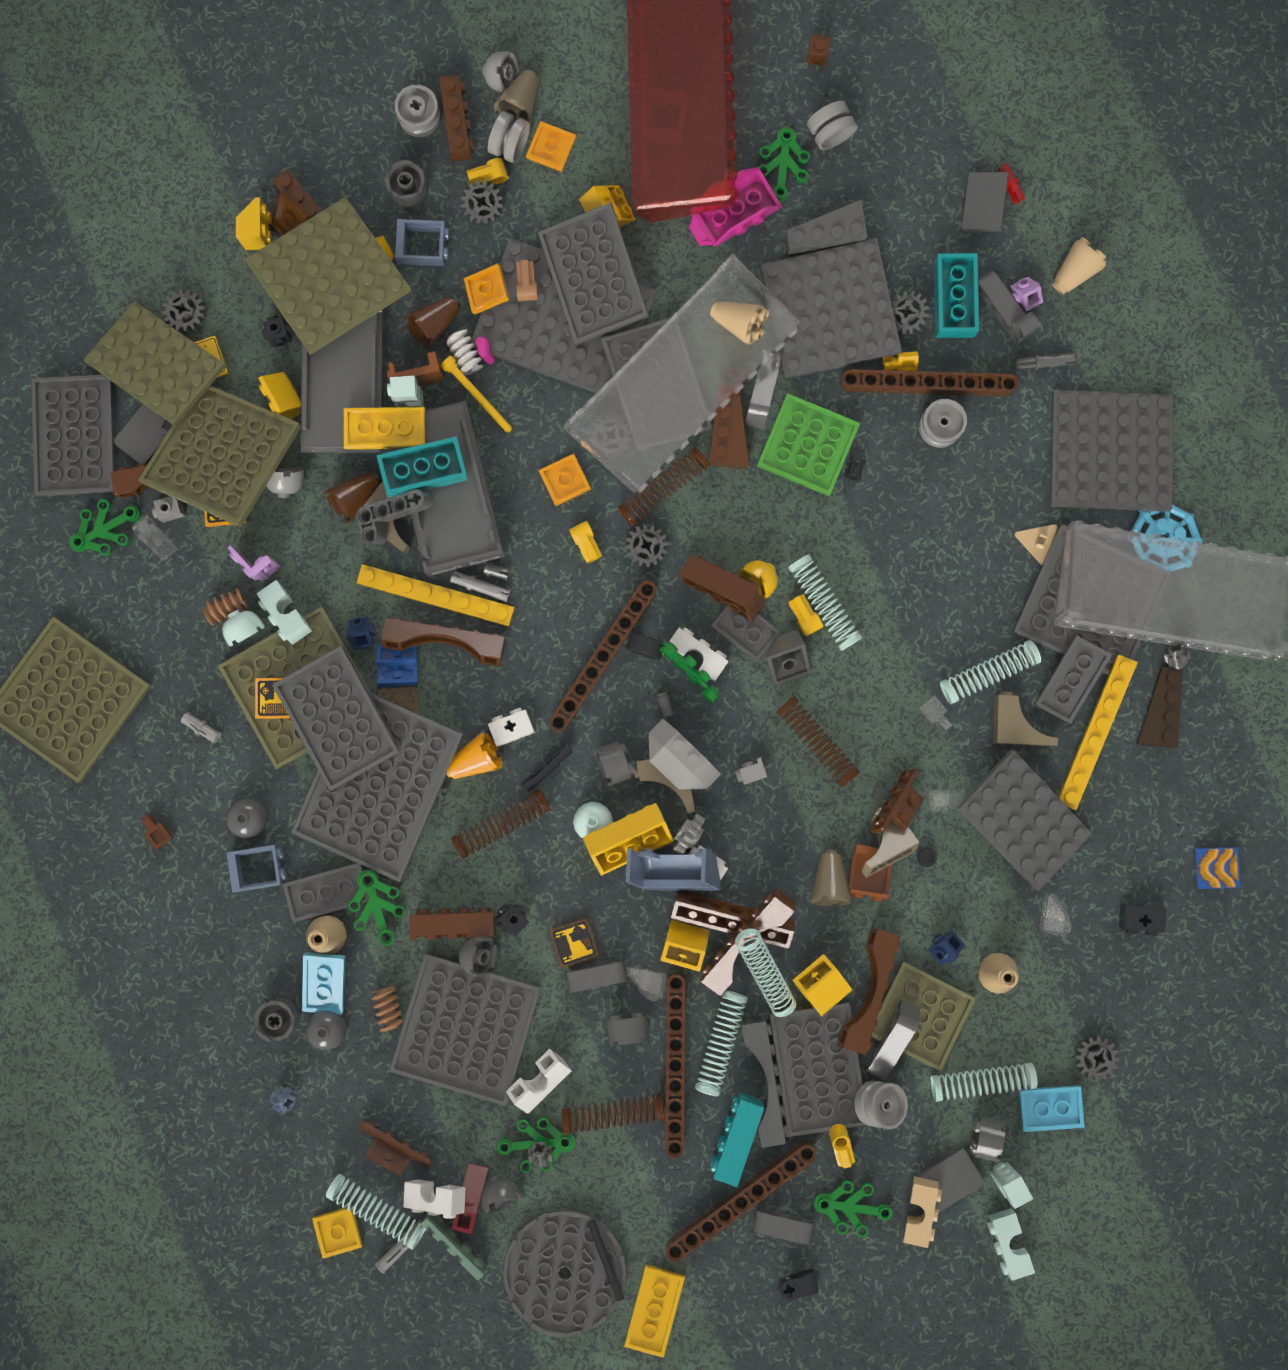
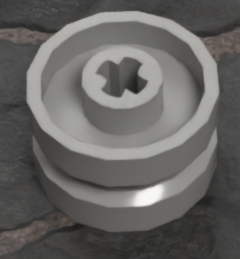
M410 85L397 95L395 112L402 129L406 133L414 137H426L438 128L441 121V112L437 99L429 88L422 85Z
M836 101L824 106L813 114L807 122L810 132L816 135L815 141L820 150H827L843 143L857 131L858 126L854 118L848 116L850 110L844 101Z
M502 111L492 128L488 141V152L497 157L503 154L504 159L515 164L518 162L529 137L530 122L522 118L515 121L512 114Z
M939 399L933 402L922 414L919 421V432L922 439L936 448L952 445L965 431L967 415L963 407L956 401Z
M873 1080L864 1083L856 1093L854 1102L855 1112L859 1120L865 1125L889 1130L897 1128L904 1121L908 1110V1102L904 1090L898 1085Z

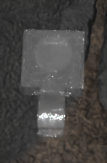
M936 696L919 708L931 724L937 721L944 731L952 726L950 721L943 715L948 710Z

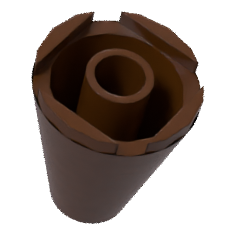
M445 297L407 313L404 316V320L408 319L409 323L406 326L418 343L423 341L426 344L423 347L429 349L459 314L458 308L460 306L454 298Z
M368 472L327 489L324 494L329 495L326 497L329 504L338 516L344 515L345 519L343 521L348 524L354 520L358 510L365 505L376 491L381 480L375 473L371 474Z

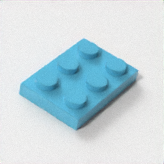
M304 953L302 1011L316 1013L319 1011H331L339 1015L343 1014L346 956Z
M1080 1085L1043 1087L1032 1090L1029 1088L1019 1091L1023 1132L1085 1128Z

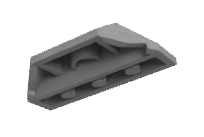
M664 719L649 732V761L678 789H707L721 775L693 745Z

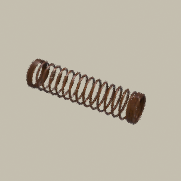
M692 448L690 451H688L689 456L683 455V459H678L679 464L674 462V468L669 466V472L664 470V476L662 474H659V480L657 478H654V484L652 482H649V488L647 486H644V492L642 490H639L638 493L640 496L634 494V499H628L629 503L624 501L623 504L617 506L618 511L630 526H635L637 522L631 515L625 504H627L636 513L639 519L642 520L641 516L637 513L630 500H632L641 509L644 515L647 516L646 512L642 509L635 496H637L646 505L648 510L652 512L651 508L647 505L640 492H642L650 500V502L653 504L655 508H657V506L649 497L646 489H648L655 496V498L660 504H662V502L654 493L651 485H653L660 492L662 497L665 500H667L665 495L657 486L655 480L658 481L664 487V489L670 496H672L670 491L665 487L660 476L663 477L669 483L674 492L677 493V490L670 483L665 472L669 474L673 478L675 483L679 486V488L682 489V486L674 478L670 468L674 470L678 474L680 479L683 481V483L687 485V482L679 474L675 464L678 467H680L687 476V478L690 481H692V478L682 467L680 460L684 464H686L689 470L692 472V474L695 477H697L694 470L688 465L685 456L689 460H691V462L694 464V466L700 473H702V471L699 468V466L693 461L690 453L692 454L696 462L703 469H708L709 463L698 448Z
M793 696L784 705H782L776 711V713L778 714V716H780L785 711H787L781 717V719H784L788 715L793 713L795 710H797L786 721V724L790 723L796 717L801 715L790 726V729H792L800 722L805 720L795 730L794 734H796L804 727L809 725L807 729L798 737V739H800L801 737H803L815 728V730L802 742V744L806 743L812 737L820 733L807 746V748H810L816 742L824 738L811 751V753H814L820 747L828 743L815 756V758H818L824 752L833 747L819 761V763H822L832 754L837 752L835 756L827 764L824 765V768H826L836 759L841 757V759L828 771V773H830L832 770H834L836 767H838L840 764L846 761V763L832 776V778H834L844 769L851 766L836 781V783H838L840 787L845 786L859 774L860 770L857 769V767L852 769L854 763H850L849 765H847L850 758L841 761L845 757V753L837 756L841 752V749L839 748L833 751L837 746V744L829 746L833 739L825 741L828 737V734H825L820 737V735L824 732V729H821L814 734V732L820 727V724H817L811 729H809L815 723L816 719H813L807 724H805L811 718L812 714H809L803 719H801L806 714L807 710L805 709L799 714H797L801 710L803 705H799L798 707L793 709L799 702L797 697Z
M540 789L532 792L539 811L529 796H526L534 815L523 799H521L528 818L518 803L515 802L523 822L511 805L509 806L517 825L510 817L506 808H504L512 829L500 811L498 813L506 832L494 814L492 816L499 828L500 834L487 817L495 838L482 820L481 823L485 828L489 841L485 838L479 826L475 824L484 845L480 842L472 827H470V830L475 837L478 848L470 839L467 831L464 830L473 852L469 849L460 833H458L459 837L457 835L451 837L452 843L462 859L469 857V852L474 854V848L480 851V845L485 848V841L491 845V838L497 841L496 834L503 838L502 831L508 835V828L514 832L513 824L517 829H520L519 822L523 826L526 824L525 819L531 823L530 815L537 819L535 811L540 816L543 815L541 808L545 813L551 811Z
M662 1094L656 1095V1100L655 1096H652L653 1116L648 1096H646V1115L642 1098H639L640 1118L636 1100L633 1098L634 1121L629 1100H626L627 1120L623 1102L620 1100L621 1123L616 1101L614 1100L613 1102L614 1122L610 1104L607 1102L608 1125L602 1102L601 1124L597 1105L594 1104L595 1126L590 1105L588 1104V1126L583 1105L581 1106L582 1128L577 1107L575 1106L576 1130L570 1107L562 1108L561 1117L564 1134L568 1135L571 1133V1124L574 1133L577 1132L578 1125L580 1131L583 1132L584 1122L588 1132L591 1123L593 1129L596 1130L597 1120L602 1130L603 1117L607 1128L610 1127V1118L615 1128L616 1115L620 1127L623 1124V1116L625 1124L628 1126L629 1113L634 1125L636 1122L635 1110L638 1122L642 1123L643 1111L644 1119L647 1123L648 1108L652 1122L655 1121V1109L658 1120L665 1121Z

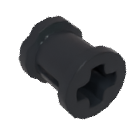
M849 457L850 464L844 477L854 481H861V473L866 460L859 457Z

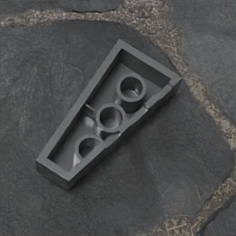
M862 200L788 229L785 235L787 256L810 254L866 241L868 236Z

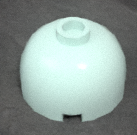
M236 610L227 615L229 619L224 623L222 630L223 636L230 647L233 646L232 641L236 640L239 643L258 632L256 629L258 626L261 629L265 626L255 613L251 611L239 612V610Z
M589 802L577 809L573 825L577 834L582 838L590 832L597 831L612 823L613 818L610 810L605 805L599 802Z

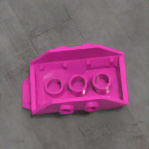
M759 167L741 170L738 173L733 172L723 182H716L711 185L709 190L691 207L693 216L689 229L699 246L713 245L716 247L736 234L737 236L742 235L751 225H759L764 221V218L782 208V205Z

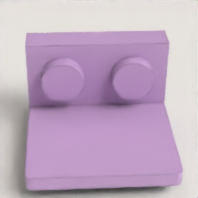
M231 545L227 547L231 551L229 556L236 563L244 566L242 569L244 573L255 581L258 579L264 582L281 567L274 559L267 555L259 557L253 566L240 550Z

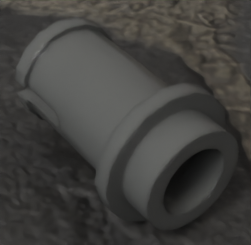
M491 561V563H486L484 574H487V577L490 575L507 580L508 575L500 572L509 574L510 568L495 565Z
M668 692L656 695L657 699L655 700L659 703L662 717L674 715L675 712L669 698L671 695H668Z

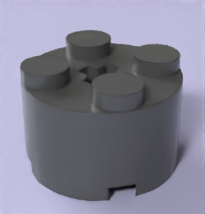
M408 160L394 163L385 177L386 187L392 200L402 207H414L424 202L428 192V185L422 169Z
M618 741L594 749V753H599L596 761L603 779L607 778L609 781L606 783L607 787L631 779L634 769L631 762L628 763L625 755L628 753L624 743L619 744Z
M274 998L257 1009L254 1015L255 1031L260 1038L268 1042L284 1040L297 1029L300 1013L290 1000ZM276 1016L279 1018V1023L274 1022Z
M642 1012L630 1014V1018L623 1019L622 1015L610 1016V1021H606L609 1046H614L613 1042L618 1041V1045L640 1043L641 1038H645V1041H650L647 1016H643Z
M985 1116L974 1118L973 1130L976 1136L975 1139L971 1138L969 1149L974 1157L1000 1162V1158L997 1155L1002 1156L1005 1132L1002 1131V1126H1006L1004 1120Z

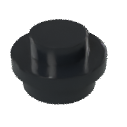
M923 847L917 853V861L923 867H931L937 861V854L932 848Z

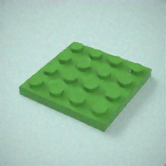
M787 393L757 467L830 497L860 423Z

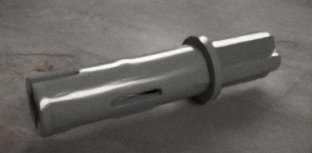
M1074 352L1042 356L1034 354L1033 357L1017 358L1015 360L1016 369L1034 368V370H1038V368L1074 365L1075 354Z

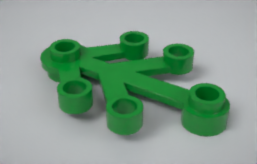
M789 127L780 129L777 133V140L769 146L761 147L759 152L760 158L767 160L770 158L771 153L781 147V154L768 164L759 166L760 170H766L767 173L763 174L765 178L768 177L772 170L779 166L777 187L773 189V192L780 203L785 202L788 196V191L785 188L787 167L796 176V181L799 183L806 182L808 177L807 171L800 169L790 157L789 147L798 156L800 164H807L810 154L808 151L802 150L796 143V133ZM788 134L790 138L786 139L783 135ZM762 151H768L769 154L763 155ZM805 155L807 159L803 160L800 156ZM804 174L805 178L801 179L798 175ZM781 190L784 194L778 195L777 191Z
M102 499L97 503L99 512L94 529L87 533L89 523L93 520L94 514L88 509L80 512L82 520L78 533L73 534L69 540L70 548L73 551L81 553L89 549L97 551L104 556H109L113 551L109 544L103 543L99 545L90 541L102 538L117 542L121 546H127L130 543L129 536L125 534L118 535L108 531L126 521L137 522L141 518V511L135 506H127L123 514L105 523L107 513L111 509V504L109 501ZM103 503H107V507L105 509H102L101 507ZM133 510L134 514L129 517L128 512ZM89 512V518L85 519V513ZM122 537L126 538V541L124 543L120 542V539ZM81 539V544L77 546L76 541ZM107 546L108 552L104 553L103 548Z
M663 642L660 648L662 654L669 660H673L678 669L681 671L684 669L687 678L694 685L699 683L704 688L701 692L703 697L710 703H713L718 698L719 691L714 686L710 685L708 687L705 684L711 679L710 675L704 670L700 672L695 670L693 667L697 662L690 655L685 658L677 652L678 648L672 642Z
M364 870L358 875L357 883L359 888L354 898L349 900L347 904L348 909L352 912L358 911L360 909V901L366 891L369 900L360 917L355 919L353 925L357 931L364 930L366 928V921L373 910L379 929L377 939L381 945L389 946L394 941V934L391 930L387 929L381 908L392 912L398 918L404 916L405 909L402 905H394L378 897L375 889L387 893L391 899L398 897L399 890L396 886H388L378 881L376 873L372 870ZM366 876L371 877L369 883L364 882ZM396 889V894L391 896L389 891ZM352 902H356L358 906L357 908L352 909L350 908V904ZM397 908H402L401 914H395ZM358 921L364 923L361 928L356 927ZM384 933L389 934L387 940L382 939Z
M545 1116L538 1119L537 1126L540 1130H547L554 1138L546 1139L530 1125L526 1118H521L517 1123L518 1130L526 1132L534 1140L512 1142L510 1138L503 1137L498 1141L496 1148L499 1154L508 1155L513 1150L532 1148L534 1142L545 1141L547 1147H555L552 1153L553 1161H549L550 1167H541L543 1171L547 1172L552 1169L553 1162L562 1152H569L574 1148L576 1140L572 1133L565 1135L564 1132H560ZM545 1120L547 1126L542 1127L540 1121ZM520 1122H526L527 1127L521 1128ZM567 1139L569 1144L565 1146L561 1141ZM506 1144L508 1149L502 1150L501 1145ZM528 1158L524 1159L520 1164V1170L523 1173H529L534 1162L529 1163ZM528 1163L530 1168L524 1169L523 1164Z
M848 1179L843 1180L841 1185L830 1194L820 1193L815 1197L814 1207L816 1211L820 1214H827L840 1235L847 1233L848 1226L845 1221L840 1220L834 1210L843 1211L855 1227L857 1235L861 1238L868 1235V1228L860 1222L855 1213L875 1215L882 1221L891 1219L893 1215L892 1208L887 1203H880L877 1207L855 1204L864 1196H871L873 1194L874 1188L868 1182L863 1183L859 1190L843 1202L835 1200L843 1193L848 1194L853 1191L854 1186ZM846 1183L851 1185L848 1190L843 1188ZM869 1186L871 1190L867 1193L864 1192V1188ZM827 1201L828 1205L826 1207H822L821 1202ZM883 1210H888L886 1216L881 1215ZM841 1224L845 1225V1229L842 1231L838 1229ZM864 1227L865 1232L859 1233V1228Z

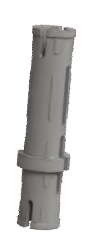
M454 570L451 583L464 586L469 591L475 590L507 603L511 590L476 579L474 575L468 576Z
M421 1219L412 1227L405 1243L408 1242L419 1223L422 1222ZM404 1239L401 1242H397L375 1263V1266L381 1273L384 1274L408 1249L407 1245L404 1246L403 1244Z

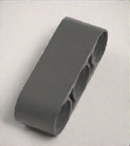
M623 960L566 972L570 992H578L627 981Z
M758 1208L756 1209L752 1230L771 1237L810 1244L814 1222L809 1219Z

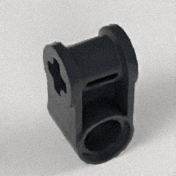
M813 1269L784 1276L778 1282L780 1294L786 1300L811 1296L819 1292ZM786 1285H790V1291L788 1292L785 1290Z

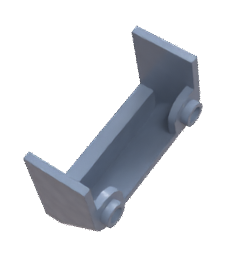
M627 849V883L645 890H720L721 881L716 854L711 849H699V852H696L695 855H658L653 853L652 849H641V852Z

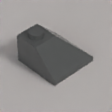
M798 630L778 636L766 654L774 686L811 673L805 643Z

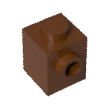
M812 34L807 57L808 64L826 66L831 37Z

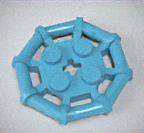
M1172 505L1170 512H1163V518L1153 521L1151 516L1161 513V511H1139V516L1131 532L1128 533V538H1130L1136 558L1168 572L1184 567L1189 568L1192 565L1191 561L1199 545L1203 543L1194 520L1195 515ZM1170 513L1182 518L1183 520L1177 522L1169 518ZM1144 522H1146L1148 527L1145 533H1139ZM1185 524L1188 525L1191 534L1190 538H1186V530L1183 528ZM1167 534L1169 541L1162 543L1160 535ZM1139 539H1143V541L1146 543L1147 551H1145L1144 553ZM1185 543L1191 544L1186 555H1183L1181 551ZM1151 554L1159 558L1160 562L1158 563L1148 558V556ZM1176 556L1179 560L1177 562L1167 564V558Z

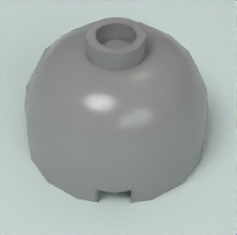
M499 51L491 54L483 66V75L488 86L501 93L514 81L515 71H519L515 54L508 51Z
M277 467L266 487L271 492L277 493L279 498H290V494L297 493L301 489L304 480V470L297 467Z

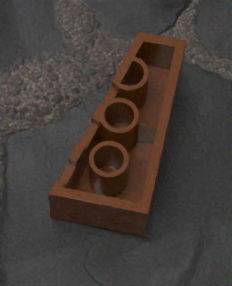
M719 383L709 465L748 470L749 461L739 385Z
M691 555L679 573L683 583L704 595L708 592L714 601L719 604L725 602L732 608L731 611L739 614L741 611L748 616L747 620L752 623L765 604L760 586L752 580L748 582L735 572L729 573L718 564L708 563L701 556Z
M480 907L478 911H470V908H458V912H450V908H439L438 912H430V909H418V913H413L409 916L410 940H417L418 937H425V939L431 940L441 938V936H445L448 939L461 938V936H465V938L479 936L494 937L495 911H490V907Z

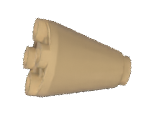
M1084 237L1076 240L1054 279L1055 282L1052 284L1062 295L1070 292L1106 266V261L1104 260L1106 256L1100 250L1094 251L1089 247L1091 244Z
M721 301L713 304L710 315L742 342L751 345L755 340L760 341L764 334L762 328L769 316V310H766L761 305Z
M332 915L320 916L314 919L308 926L306 932L307 943L315 953L334 954L340 951L347 940L346 928L337 917Z
M991 953L980 963L978 970L979 981L990 992L997 994L1006 993L1017 984L1019 978L1018 966L1008 955Z

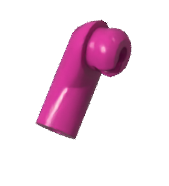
M479 336L475 341L478 346V354L487 364H493L495 357L491 354L490 342L487 338Z

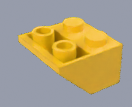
M619 185L593 186L579 199L585 213L611 202L620 227L636 220Z
M260 197L255 198L236 217V238L245 250H260L269 243H272V233L269 231L272 214L268 211L267 206L264 205Z
M285 372L259 377L261 382L259 388L263 395L271 401L268 404L274 413L288 419L301 414V399Z
M671 919L660 960L700 972L710 930Z
M824 954L793 979L798 990L821 1016L852 991L846 980Z

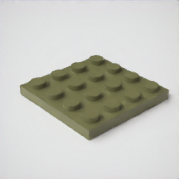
M902 961L883 999L882 1009L878 1012L876 1018L877 1027L872 1032V1037L881 1041L893 1021L894 1011L898 1002L904 1000L920 1008V1018L917 1030L903 1053L941 1071L976 998Z

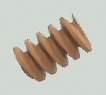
M235 588V595L228 591V598L221 594V601L214 597V604H211L208 600L206 601L207 607L203 606L202 608L211 625L214 626L216 620L223 622V616L229 619L227 615L236 610L243 612L245 607L249 609L245 596L238 588Z
M390 986L371 992L376 993L371 1000L378 1001L373 1007L380 1009L375 1015L382 1017L377 1023L384 1024V1027L379 1030L380 1032L401 1027L399 1025L404 1022L403 1018H397L402 1014V1011L395 1010L400 1006V1003L393 1002L398 998V995L391 994L396 990V987Z

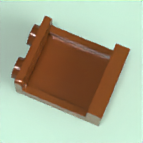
M436 352L427 353L430 365L402 372L397 371L393 362L388 363L390 368L387 370L389 381L390 377L415 376L418 386H424L444 381V376Z
M854 844L848 880V889L852 893L851 897L863 899V896L867 895L871 896V900L883 902V898L889 899L888 890L893 864L867 878L862 873L865 862L877 853L878 848Z

